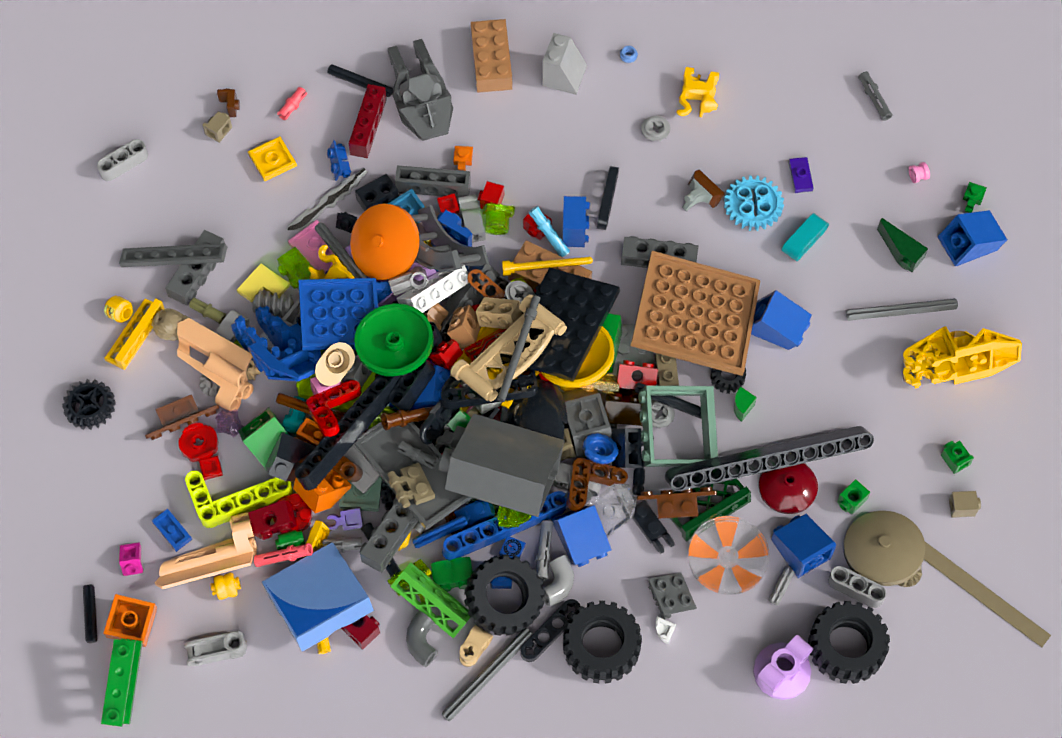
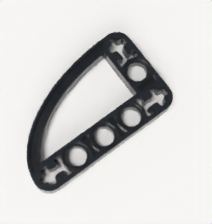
M527 368L526 370L531 372L529 375L520 374L517 376V379L512 380L510 388H513L514 391L507 394L505 401L530 398L537 394L538 385L535 370ZM452 375L447 379L441 390L442 405L447 409L500 402L497 398L501 387L496 390L498 392L496 399L490 402L489 400L486 401L469 386L456 388L462 380H457ZM474 394L475 397L472 399H468L465 397V395Z

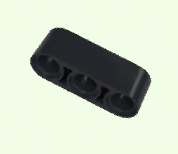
M426 359L420 367L402 375L389 394V402L398 410L409 411L434 376L435 366Z

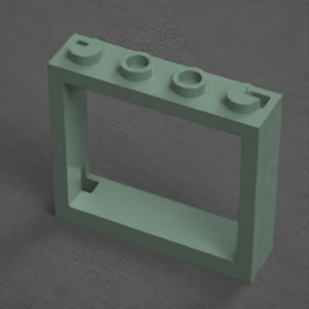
M645 386L640 390L638 399L642 411H640V422L643 425L641 441L644 442L642 460L645 461V467H677L718 457L714 386ZM651 395L700 396L704 459H654Z

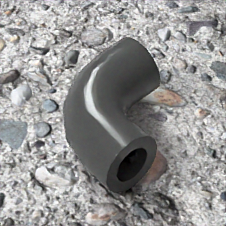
M419 610L407 628L406 643L410 654L416 661L427 667L438 653L426 640V635L435 622Z

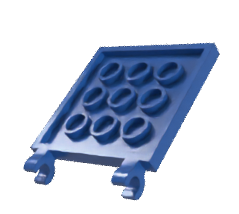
M376 278L299 280L302 351L327 350L331 345L338 342L346 343L352 349H355L354 339L358 325L368 313L378 308L377 294L381 296L390 295L389 282L376 283Z

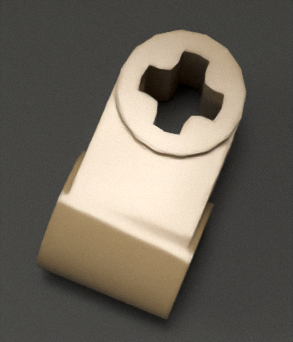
M475 625L460 647L459 657L461 664L466 667L475 665L491 643L493 635Z

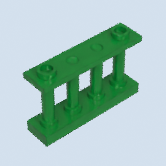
M121 638V640L114 639L101 724L123 727V724L131 723L143 641Z

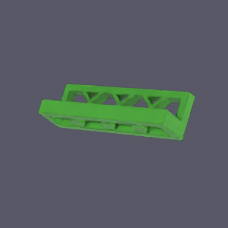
M411 562L390 586L418 610L430 617L436 625L452 638L458 634L471 618L467 613L469 610ZM403 579L409 584L410 589H403L398 583ZM415 594H422L425 597V602H419ZM431 607L439 608L441 615L432 613ZM447 620H453L459 626L453 630L448 626Z

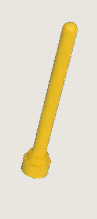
M579 257L514 263L506 260L502 261L503 276H508L514 273V271L586 265L591 264L593 259L591 257Z

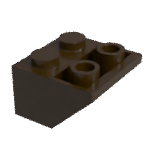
M616 386L607 388L605 411L609 423L643 426L642 422H640V411H642L638 399L639 394L635 393L634 389L629 390Z

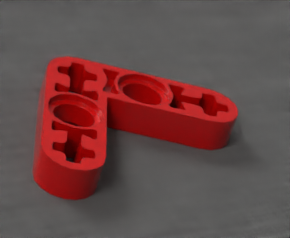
M347 381L307 399L306 403L309 413L324 436L332 437L338 434L340 428L331 408L359 397L362 391L358 381ZM338 395V397L330 399V397ZM322 414H327L325 417H319Z

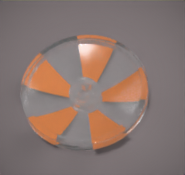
M721 516L705 522L696 530L689 544L688 561L692 573L703 586L716 593L735 595L752 589L762 580L769 564V548L763 534L752 523L738 517Z

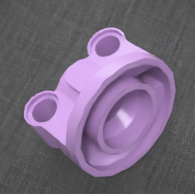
M796 635L788 644L782 642L770 644L761 650L755 659L753 673L755 681L762 692L772 698L781 700L795 698L804 692L810 682L811 667L808 658L813 648L799 635ZM784 658L791 661L794 666L793 669L782 671L777 666V659Z

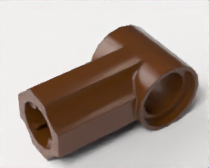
M345 456L333 467V470L340 474L342 478L351 482L359 481L363 475L362 468ZM351 468H354V473L351 476H349V470Z

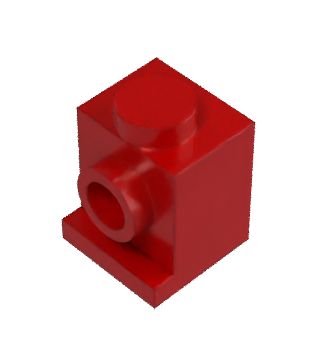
M450 339L448 342L440 343L436 348V352L430 353L429 358L435 365L449 369L463 354V351L457 341Z

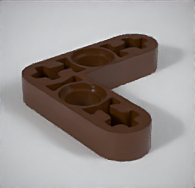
M576 459L570 469L566 500L567 507L574 512L583 509L587 501L589 481L621 488L628 479L627 472L619 467L594 463L592 460ZM578 466H581V469L583 470L581 475H578L580 470ZM595 470H601L604 476H597ZM574 481L581 482L583 488H577L574 485ZM576 495H579L577 499V502L579 504L575 503L574 498L576 497Z

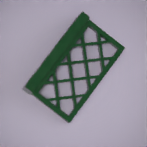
M737 478L718 482V484H725L724 492L717 491V496H723L721 502H710L712 495H709L707 502L697 500V505L706 506V511L698 513V516L690 517L687 523L682 525L678 520L679 517L670 519L680 530L682 537L687 542L695 535L697 536L715 525L714 521L723 520L750 503L751 491L747 486L744 487ZM728 485L736 486L739 489L735 493L726 492ZM692 488V492H700V488Z

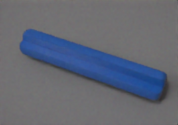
M460 516L413 538L412 542L415 548H420L468 526V520L465 516Z

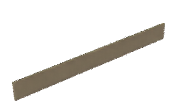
M925 542L924 560L1041 648L1051 637L1048 632Z

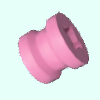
M921 162L917 166H909V175L913 183H918L921 179L927 180L930 178V171L925 162Z

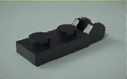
M645 500L628 510L629 515L649 543H652L660 554L665 551L663 545L658 540L662 537L670 547L675 545L666 528Z

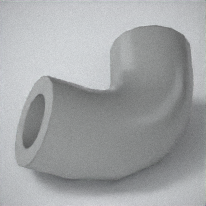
M567 555L556 558L549 563L554 575V581L542 588L545 590V596L542 601H544L547 607L557 604L566 598L573 587L574 573Z

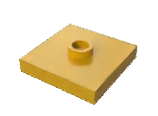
M280 136L248 151V155L264 181L297 166L296 161Z

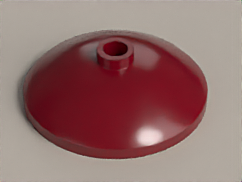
M802 463L762 472L759 479V492L763 501L771 509L783 514H797L809 508L814 502L818 492V482L811 468ZM787 479H792L793 482L789 483Z

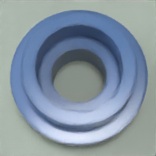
M625 46L620 51V58L626 63L634 62L637 59L638 53L633 46Z

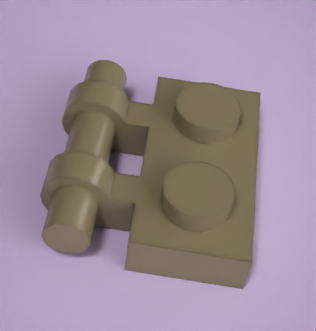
M419 463L400 469L401 477L396 476L394 471L387 474L390 479L389 484L391 488H394L397 494L396 498L403 508L411 505L409 502L411 499L414 500L416 505L435 499V494ZM406 485L409 491H404L402 486Z

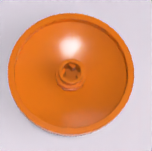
M378 204L368 208L357 219L351 233L350 247L353 260L362 273L370 278H376V280H389L406 273L413 265L419 249V232L412 216L403 208L391 204Z

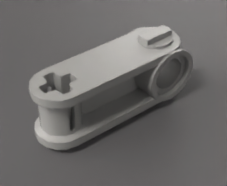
M239 630L189 641L184 644L188 653V666H198L243 657L247 650L243 633ZM233 642H240L239 646L231 648Z

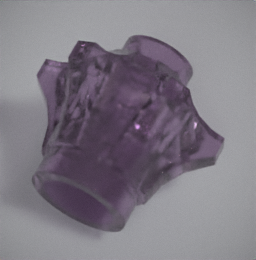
M237 409L226 412L221 410L215 417L217 420L216 433H226L234 438L239 434L238 430L244 427L239 420Z

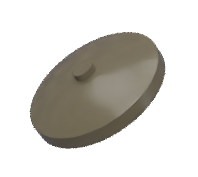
M874 511L864 514L851 524L844 539V556L853 572L882 586H893L909 580L919 571L924 561L925 541L917 525L906 516L892 511Z

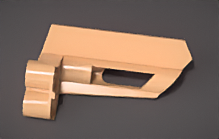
M190 318L179 322L177 325V336L179 339L177 356L220 386L215 398V403L230 413L236 412L241 405V399L249 398L253 392L254 387L248 382L246 370L253 358L251 353ZM190 347L208 357L205 364L190 357Z
M248 512L231 516L229 522L233 538L163 562L159 569L160 577L156 580L155 585L165 589L250 566L253 556L257 554V544Z

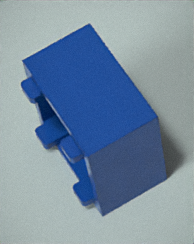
M564 196L563 242L567 247L585 248V243L589 242V236L585 235V230L589 229V216L586 215V209L590 208V203L586 202V197Z

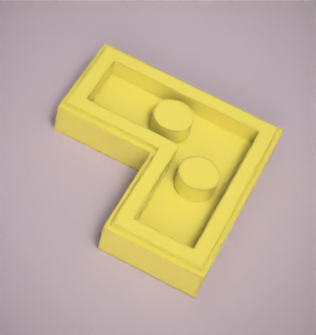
M260 264L240 285L237 293L250 302L254 301L255 296L258 295L260 290L270 291L271 295L277 292V296L280 298L282 293L284 294L290 287V283L263 264Z

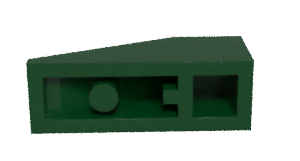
M881 218L877 228L879 234L896 262L903 269L913 272L925 258L928 248Z

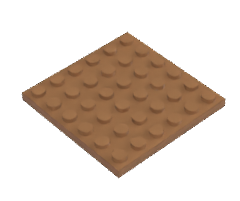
M652 251L630 346L743 376L760 280Z

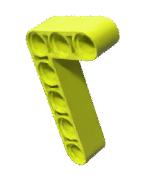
M191 471L185 477V482L198 517L206 528H213L229 522L233 515L251 512L271 505L282 497L293 493L291 481H284L275 477L212 502L200 472ZM195 480L200 481L196 485H191V483ZM287 485L286 489H279L280 486ZM263 492L269 493L266 497L260 496ZM206 497L203 502H198L199 498ZM246 499L250 500L247 504H241ZM228 506H229V507H232V508H231L229 511H227V512H224V511H223V509H224L225 507H228ZM207 514H213L211 518L204 519Z

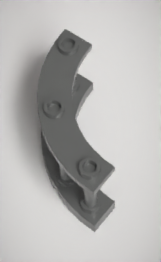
M432 205L417 210V215H411L415 222H422L426 233L419 234V249L415 261L430 270L435 269L439 272H449L462 269L461 264L466 266L489 264L485 245L471 247L455 241L440 225ZM431 240L436 247H430L423 241Z

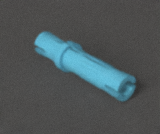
M538 206L531 209L528 213L538 225V230L544 233L559 256L567 255L570 250L550 224L549 218L547 219Z

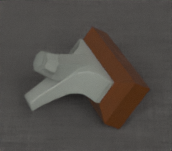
M700 169L696 170L688 183L691 193L684 196L686 203L683 205V208L688 211L699 202H706L714 208L718 206L724 192Z

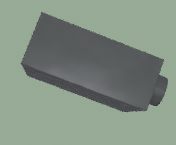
M473 414L466 428L456 427L451 448L446 447L442 454L439 471L448 473L445 490L538 517L558 473L565 440Z

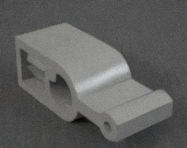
M476 194L458 197L463 226L472 232V243L486 240Z

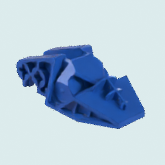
M260 306L258 309H255L259 326L274 345L271 349L272 354L268 351L267 339L264 337L260 338L256 334L254 327L247 328L245 318L242 315L238 316L235 323L231 325L233 334L243 349L251 353L255 366L260 372L264 371L268 379L300 381L315 374V367L321 357L320 350L302 351L301 326L298 323L289 327L280 317L272 316L268 306L263 308Z

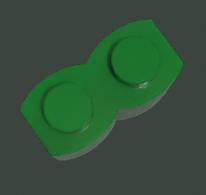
M460 557L431 563L433 581L446 592L451 591L455 587H459V589L467 587V580L473 572L470 557Z

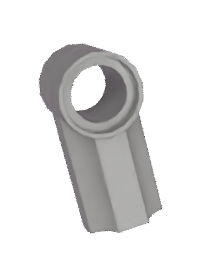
M414 267L410 272L389 279L388 281L394 296L414 288L420 289L425 287L427 284L425 269ZM419 274L422 275L424 278L420 281H417L413 277Z

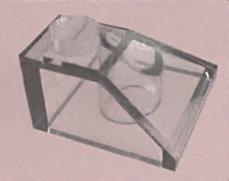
M613 484L588 505H595L608 538L633 518L637 500L629 484Z

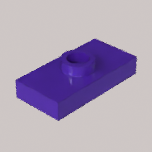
M808 158L789 159L795 193L813 191L814 187Z

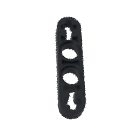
M610 166L597 229H607L619 167Z
M575 599L565 601L522 645L521 657L524 661L534 662L564 632L566 623H569V620L564 616L568 612V606H575V613L571 611L567 615V619H569L572 613L576 614L577 609L581 607L578 601ZM555 619H561L564 625L561 628H555L552 622ZM541 633H547L550 639L543 643L539 641L538 636ZM533 641H535L537 646L533 650L534 655L532 656L531 654H529L527 656L526 649L531 650L534 647Z

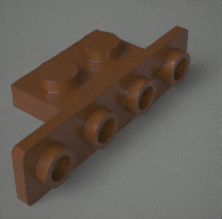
M192 394L155 409L163 428L148 433L145 437L146 439L151 438V440L162 437L161 432L169 430L171 433L181 429L180 424L187 422L190 425L199 421L198 417L205 414L206 417L216 414V409L219 406L217 404L199 412Z
M712 487L700 488V492H692V489H687L675 494L672 493V490H661L660 495H653L652 491L641 492V496H637V500L657 499L658 519L698 516L697 496L717 495V491H712Z

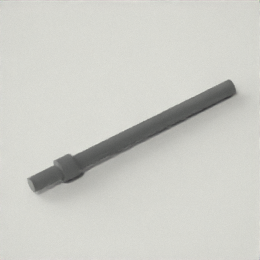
M534 295L532 297L530 306L525 311V320L497 398L500 402H505L532 321L536 319L537 307L540 301L539 296Z

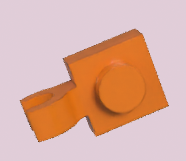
M455 146L453 163L458 165V170L466 171V165L472 166L473 147Z

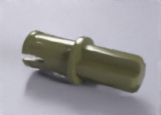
M192 298L189 303L190 308L203 314V317H209L219 324L226 317V313L212 307V304H206L197 298Z

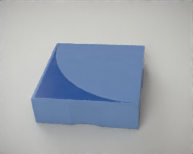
M333 542L315 551L311 556L299 560L262 581L267 595L278 613L285 620L290 633L302 652L324 640L334 631L350 625L374 611L368 595Z

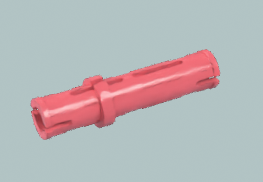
M310 543L299 546L290 545L286 549L255 555L254 564L256 567H261L287 560L296 561L297 558L311 556L313 548Z

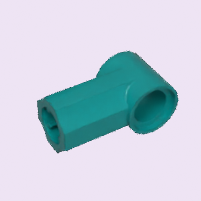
M294 396V398L303 400L305 402L307 401V399L301 398L299 396ZM290 408L282 424L289 433L296 434L304 422L307 413Z

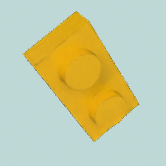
M315 521L306 542L312 545L313 553L323 548L322 542L328 538L331 531L322 521Z

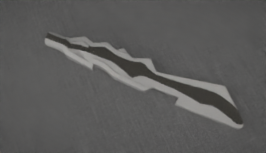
M362 168L357 173L340 182V186L332 189L320 198V203L312 210L308 208L287 226V230L302 231L313 223L326 208H334L337 201L343 200L346 195L351 194L353 188L359 185L361 178L368 173L367 170Z

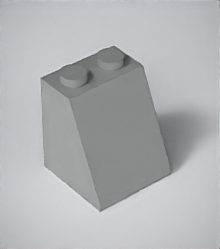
M553 33L543 59V86L577 95L587 64L571 37Z

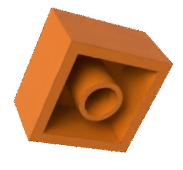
M115 594L103 634L109 639L143 641L142 646L146 647L157 611L156 604Z

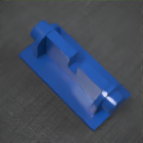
M333 140L327 150V156L331 161V172L334 174L335 181H337L339 176L349 177L351 169L348 161H342L348 159L345 146L342 144L336 145L335 140Z

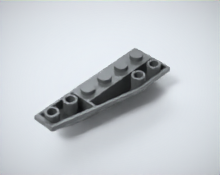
M490 264L470 266L467 271L468 274L474 269L482 271L504 291L509 284ZM480 273L478 275L473 274L472 277L474 279L472 282H479L481 284L479 289L481 290L483 285L489 281L486 279L483 282L479 278L481 276ZM470 283L454 292L444 307L449 313L441 324L442 342H448L451 339L447 331L453 317V312L459 307L478 305L484 298ZM489 285L486 287L485 292L488 296H493L496 293V288L493 285Z

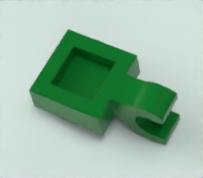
M969 182L963 200L968 201L964 212L972 213L975 204L981 205L987 187Z

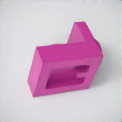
M140 542L120 545L119 563L124 576L143 573Z

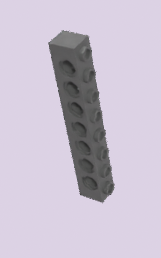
M448 430L443 435H439L434 447L440 454L444 452L446 447L451 448L454 433ZM397 498L394 499L390 511L384 513L379 527L373 529L369 541L365 542L359 551L361 562L381 573L418 522L408 508H403ZM401 513H405V514H406V515L403 516V517L398 516V515L401 514ZM389 529H395L394 532H387ZM377 545H385L383 548H376Z

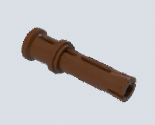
M434 406L411 411L401 409L391 414L382 413V427L386 431L390 430L391 427H405L407 423L426 420Z

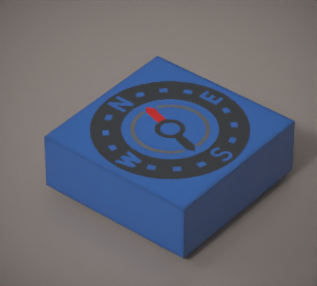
M509 536L506 538L499 555L521 557L526 543Z

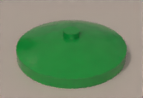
M388 304L374 309L362 319L357 327L354 342L357 355L366 368L379 375L400 376L414 371L426 361L431 353L434 338L430 322L421 311L405 304Z

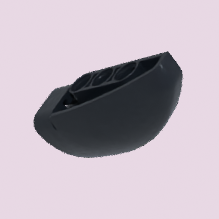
M538 374L536 376L537 394L530 398L513 400L509 408L502 406L500 421L564 440V424L568 423V417L562 393L556 384L540 379Z

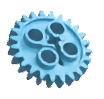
M749 175V180L742 177L741 182L735 180V185L730 184V188L726 190V196L724 197L726 215H730V221L736 219L735 225L741 223L742 229L748 226L749 231H751L752 227H755L756 231H758L759 226H762L765 230L767 224L772 227L773 221L777 222L778 218L782 215L784 208V198L781 197L782 191L777 192L778 186L772 187L773 181L766 183V177L762 181L759 180L758 175L756 179ZM751 190L754 191V202L752 201ZM754 205H756L755 212L757 216H754Z

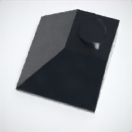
M281 432L265 466L267 473L284 481L295 482L296 469L313 451L316 445Z

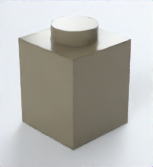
M976 491L952 492L949 498L951 518L976 516L978 510L981 509V500L977 498Z

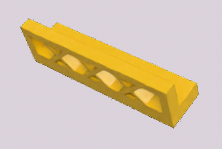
M146 298L143 300L105 356V361L123 370L126 369L153 329L152 322L155 314L165 309L162 301L156 298L153 302ZM146 306H150L146 313L143 314V311L146 308ZM139 322L136 328L133 329L134 324ZM126 337H129V338L127 339V341L125 342V344L123 345V340H124ZM116 352H119V353L117 354V356L115 357V359H113V358H112L113 355H114Z

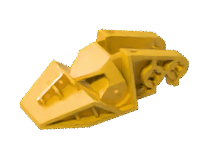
M945 326L904 350L903 363L905 367L903 369V379L907 384L914 386L916 389L921 386L920 380L922 376L931 379V382L934 384L953 380L954 385L989 377L1021 360L1022 343L1019 339L984 328L974 336L967 331L949 332Z

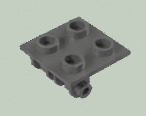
M682 573L648 579L650 585L648 588L653 594L654 601L657 600L655 604L659 606L660 616L664 619H669L671 614L697 609Z

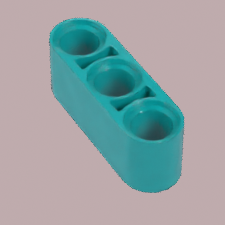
M813 213L786 241L782 247V252L796 262L799 261L825 233L829 223Z

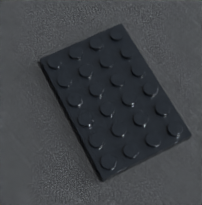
M549 267L535 295L540 297L539 304L562 320L567 329L561 336L554 334L541 355L528 368L574 382L620 293V287ZM530 328L529 336L532 340H536L538 335L544 333L543 329ZM525 342L522 352L530 346L529 342ZM502 354V361L510 363L512 355Z

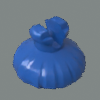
M599 433L591 434L583 441L586 459L592 460L594 463L609 464L618 455L617 444L606 435Z

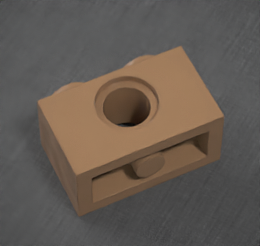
M470 305L459 307L453 312L447 334L451 339L458 342L461 350L476 342L481 326H479L476 312Z

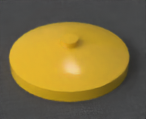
M603 326L601 327L574 382L541 373L550 382L563 387H582L597 381L607 373L614 360V345L609 332Z

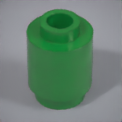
M293 530L279 534L275 543L277 550L286 549L290 545H304L305 541L302 530Z

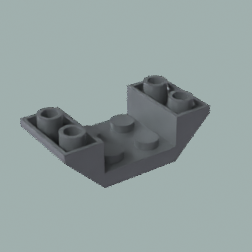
M594 384L561 392L566 405L568 427L573 439L576 459H586L587 457L583 450V441L587 436L599 433L612 439L611 427L600 393Z

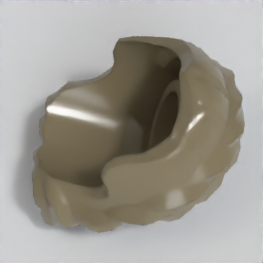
M167 308L155 314L152 327L159 338L179 341L177 325L179 322L190 317L183 315L177 310Z

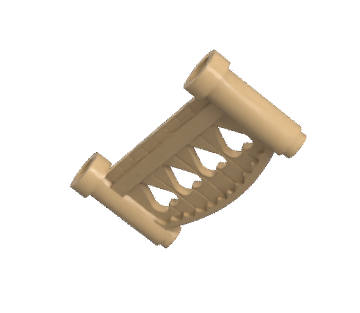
M533 295L526 296L520 304L519 309L524 314L530 306ZM538 304V313L536 319L532 321L530 328L543 329L544 333L538 335L536 340L530 339L528 333L526 342H529L530 346L521 353L513 379L535 362L554 334L561 336L567 329L562 320L541 304ZM524 314L470 365L463 359L457 361L451 369V375L457 380H462L486 401H494L498 395L496 390L502 387L508 366H503L500 354L513 355L515 349L514 341H518L525 320ZM486 368H501L503 371L497 374L495 379L491 380L488 377Z

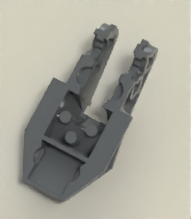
M418 39L413 41L416 58L420 62L422 75L409 77V71L397 46L388 47V54L396 77L392 95L400 119L419 139L425 141L449 133L453 105L451 103V94L435 67L423 40Z

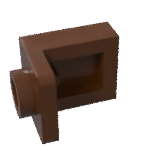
M218 89L219 102H227L229 117H236L237 110H240V100L237 99L235 89Z

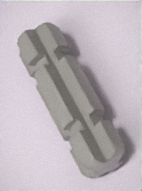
M784 568L770 596L769 602L779 605L794 575L792 569Z

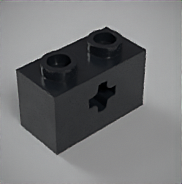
M612 428V440L617 444L619 450L617 457L612 461V466L619 468H642L641 428Z

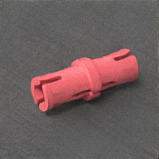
M298 87L294 94L286 99V103L277 112V115H280L279 117L282 120H287L290 114L298 109L299 103L307 95V92L302 87Z

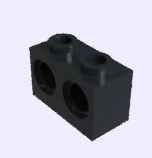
M387 173L355 190L356 200L364 211L374 205L388 204L399 197L398 189Z

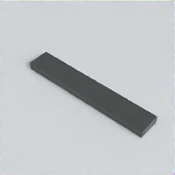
M225 243L123 248L119 264L121 267L222 263L225 260L228 247Z

